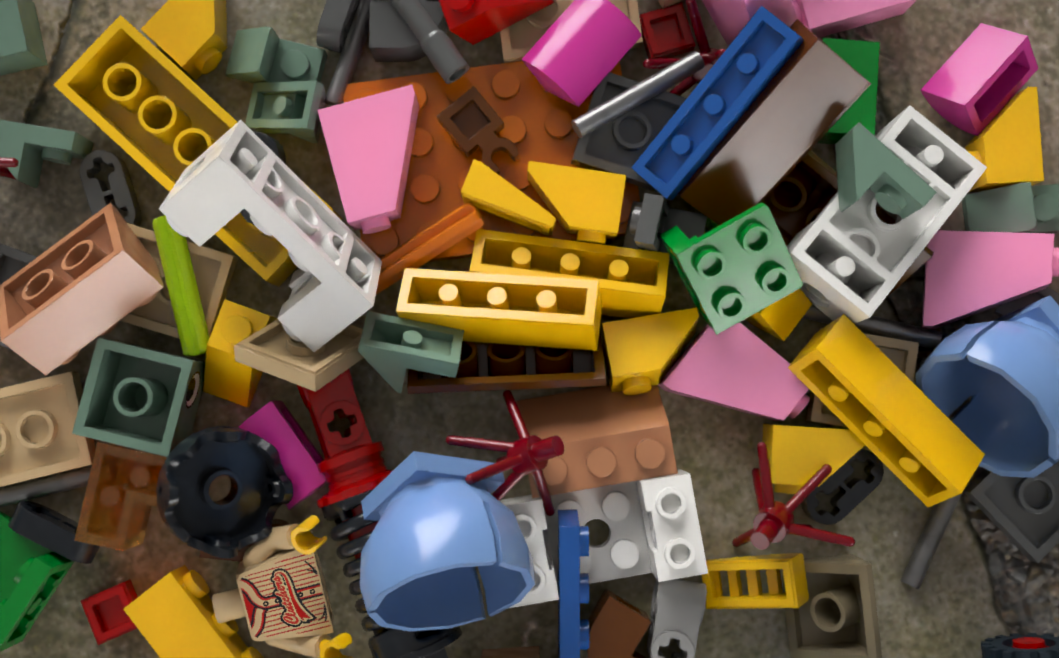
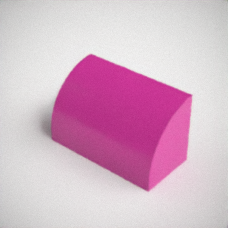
M574 0L522 58V61L546 91L579 107L639 40L642 34L632 21L610 1Z
M981 23L921 89L923 96L932 108L948 122L965 132L978 136L1039 69L1028 36Z
M270 401L238 427L261 437L277 449L282 467L293 486L292 500L285 504L288 510H291L327 484L326 475L324 473L319 474L316 465L323 460L322 456L283 401Z

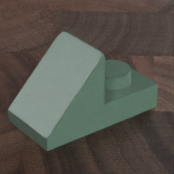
M265 26L237 30L225 75L229 78L250 83L318 81L321 83L328 55L325 49L280 39L272 27Z
M318 81L254 83L245 124L254 132L291 134L311 143H318L321 122L317 110L326 107L324 84Z
M0 119V157L16 158L19 161L18 166L7 168L16 180L33 188H37L39 185L43 159L71 165L72 158L84 159L87 154L92 152L93 142L77 132Z
M860 122L835 144L838 200L841 212L856 203L870 189L875 193V199L881 207L905 219L923 208L937 193Z
M1024 182L966 194L962 199L965 231L1045 234L1059 232V184L1032 186L1030 182Z
M367 311L358 352L396 392L401 393L406 368L456 378L464 330Z

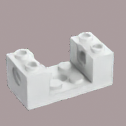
M910 105L883 127L875 137L937 193L923 208L905 219H902L897 214L895 224H886L876 214L877 200L872 190L868 189L856 203L843 212L839 210L837 192L818 217L799 231L787 245V249L803 282V286L800 289L815 307L833 321L843 314L854 324L870 318L987 169L984 164Z
M239 120L183 171L159 208L166 216L169 225L178 234L189 237L199 247L243 209L248 211L253 224L265 235H273L288 250L291 260L299 268L292 275L289 287L292 289L289 299L282 304L277 319L282 323L284 330L292 339L298 342L302 341L313 352L320 349L374 306L382 265L381 259L242 120Z
M677 469L678 474L550 495L555 509L553 516L546 515L542 499L540 497L532 499V494L500 500L501 503L513 511L533 558L535 585L521 602L510 608L559 600L558 510L577 509L580 526H585L587 522L593 519L603 520L609 526L608 539L601 545L594 546L589 544V556L580 557V573H588L589 584L652 573L658 582L708 574L690 473Z

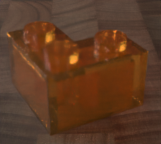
M97 442L74 541L121 551L143 544L152 505L157 506L156 486L159 472L167 457L108 442Z

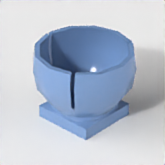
M1050 295L996 320L966 324L946 337L926 358L916 372V386L947 417L972 396L970 402L950 420L985 454L979 464L980 467L1000 476L1035 478L1059 461V305Z
M413 451L361 501L364 520L378 521L361 551L360 590L367 614L379 626L411 632L449 629L486 619L483 595L475 566H478L485 590L487 611L491 617L521 602L535 585L533 558L513 511L491 495L493 491L505 482L503 472L471 485L465 481V477L468 474L494 464V462Z

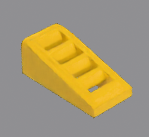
M473 160L461 190L464 204L471 202L481 211L541 234L552 235L556 218L550 212L481 161Z
M802 553L706 559L708 574H702V583L706 584L707 589L706 609L799 608L809 600L804 556ZM780 569H783L786 592H783ZM740 570H746L749 593L747 595H743ZM760 570H766L769 593H763ZM720 571H727L730 596H723Z

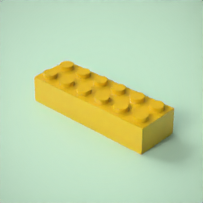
M121 15L54 84L63 95L169 192L183 171L237 123L229 113ZM321 199L341 220L343 219L323 199ZM241 212L215 233L217 237L265 281L279 287L297 268L291 260L288 250L273 235H265L255 225L247 222L241 215Z

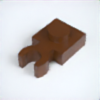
M474 86L436 116L438 122L467 157L479 149L482 152L483 164L498 175L500 170L492 161V157L496 152L504 151L508 153L514 162L519 159V152L515 144L506 138L497 137L496 134L505 128L504 122Z

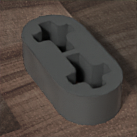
M360 0L326 1L318 25L317 46L337 53L342 52Z
M97 150L87 154L82 160L79 170L92 216L109 203L112 204L111 200L114 199L118 208L128 211V216L124 217L126 222L140 226L142 221L141 210L125 162L115 154L105 150ZM102 162L110 167H114L115 170L108 174L110 190L107 189L104 181L94 177V174L101 171L100 163Z

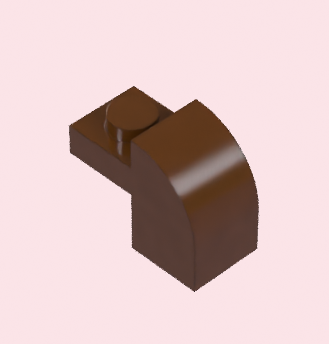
M606 588L588 618L589 649L586 650L588 658H646L635 651L651 624L650 618L646 612Z

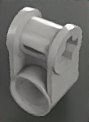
M657 579L655 580L651 602V624L647 639V651L650 658H665L659 647L668 646L670 639H674L681 649L680 653H672L671 658H695L699 627L705 611L706 584L683 579L658 582Z

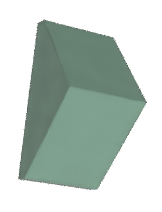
M0 0V76L48 65L34 2L31 0Z

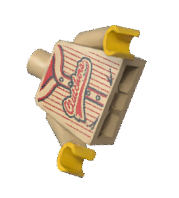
M316 515L309 516L300 525L290 524L272 527V532L268 537L254 542L244 552L243 561L238 564L236 572L238 588L212 595L215 617L218 623L246 617L252 640L265 641L269 646L313 658H353L352 656L343 655L339 650L346 648L352 643L350 634L346 632L340 633L333 639L328 635L334 633V615L317 550L328 538L327 536L322 538L315 537L313 531H310L320 522Z

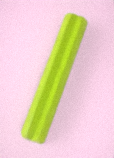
M165 215L153 220L152 225L182 351L187 357L206 354L207 343L210 337L185 236L178 234L169 225Z

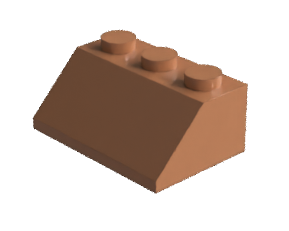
M111 203L106 205L0 285L1 342L45 376L59 365L71 362L83 347L98 336L110 333L122 318L137 307L150 303L156 297L158 291L164 288L157 263L114 205Z
M608 385L516 401L530 436L536 435L543 440L557 435L563 441L564 453L548 459L547 466L542 469L550 495L678 474L670 426L657 385L652 386V389L648 392L638 395H625L623 391L611 393V387ZM530 473L528 476L532 499L539 498L533 475Z

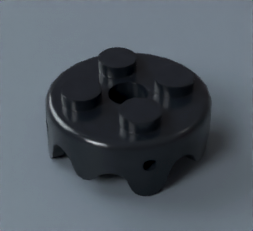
M230 426L208 427L185 438L167 456L159 472L156 486L157 506L162 521L167 528L185 544L215 557L233 558L238 555L240 549L254 542L261 541L272 532V520L277 509L292 500L293 486L282 467L279 453L272 444L241 428ZM227 475L231 481L229 493L221 500L212 501L209 496L210 484L218 476Z

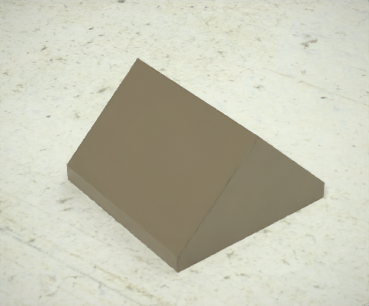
M853 554L804 558L809 600L799 608H785L790 657L882 658L872 563ZM781 569V573H782V583H783V592H786V591H785V584H784L783 569Z

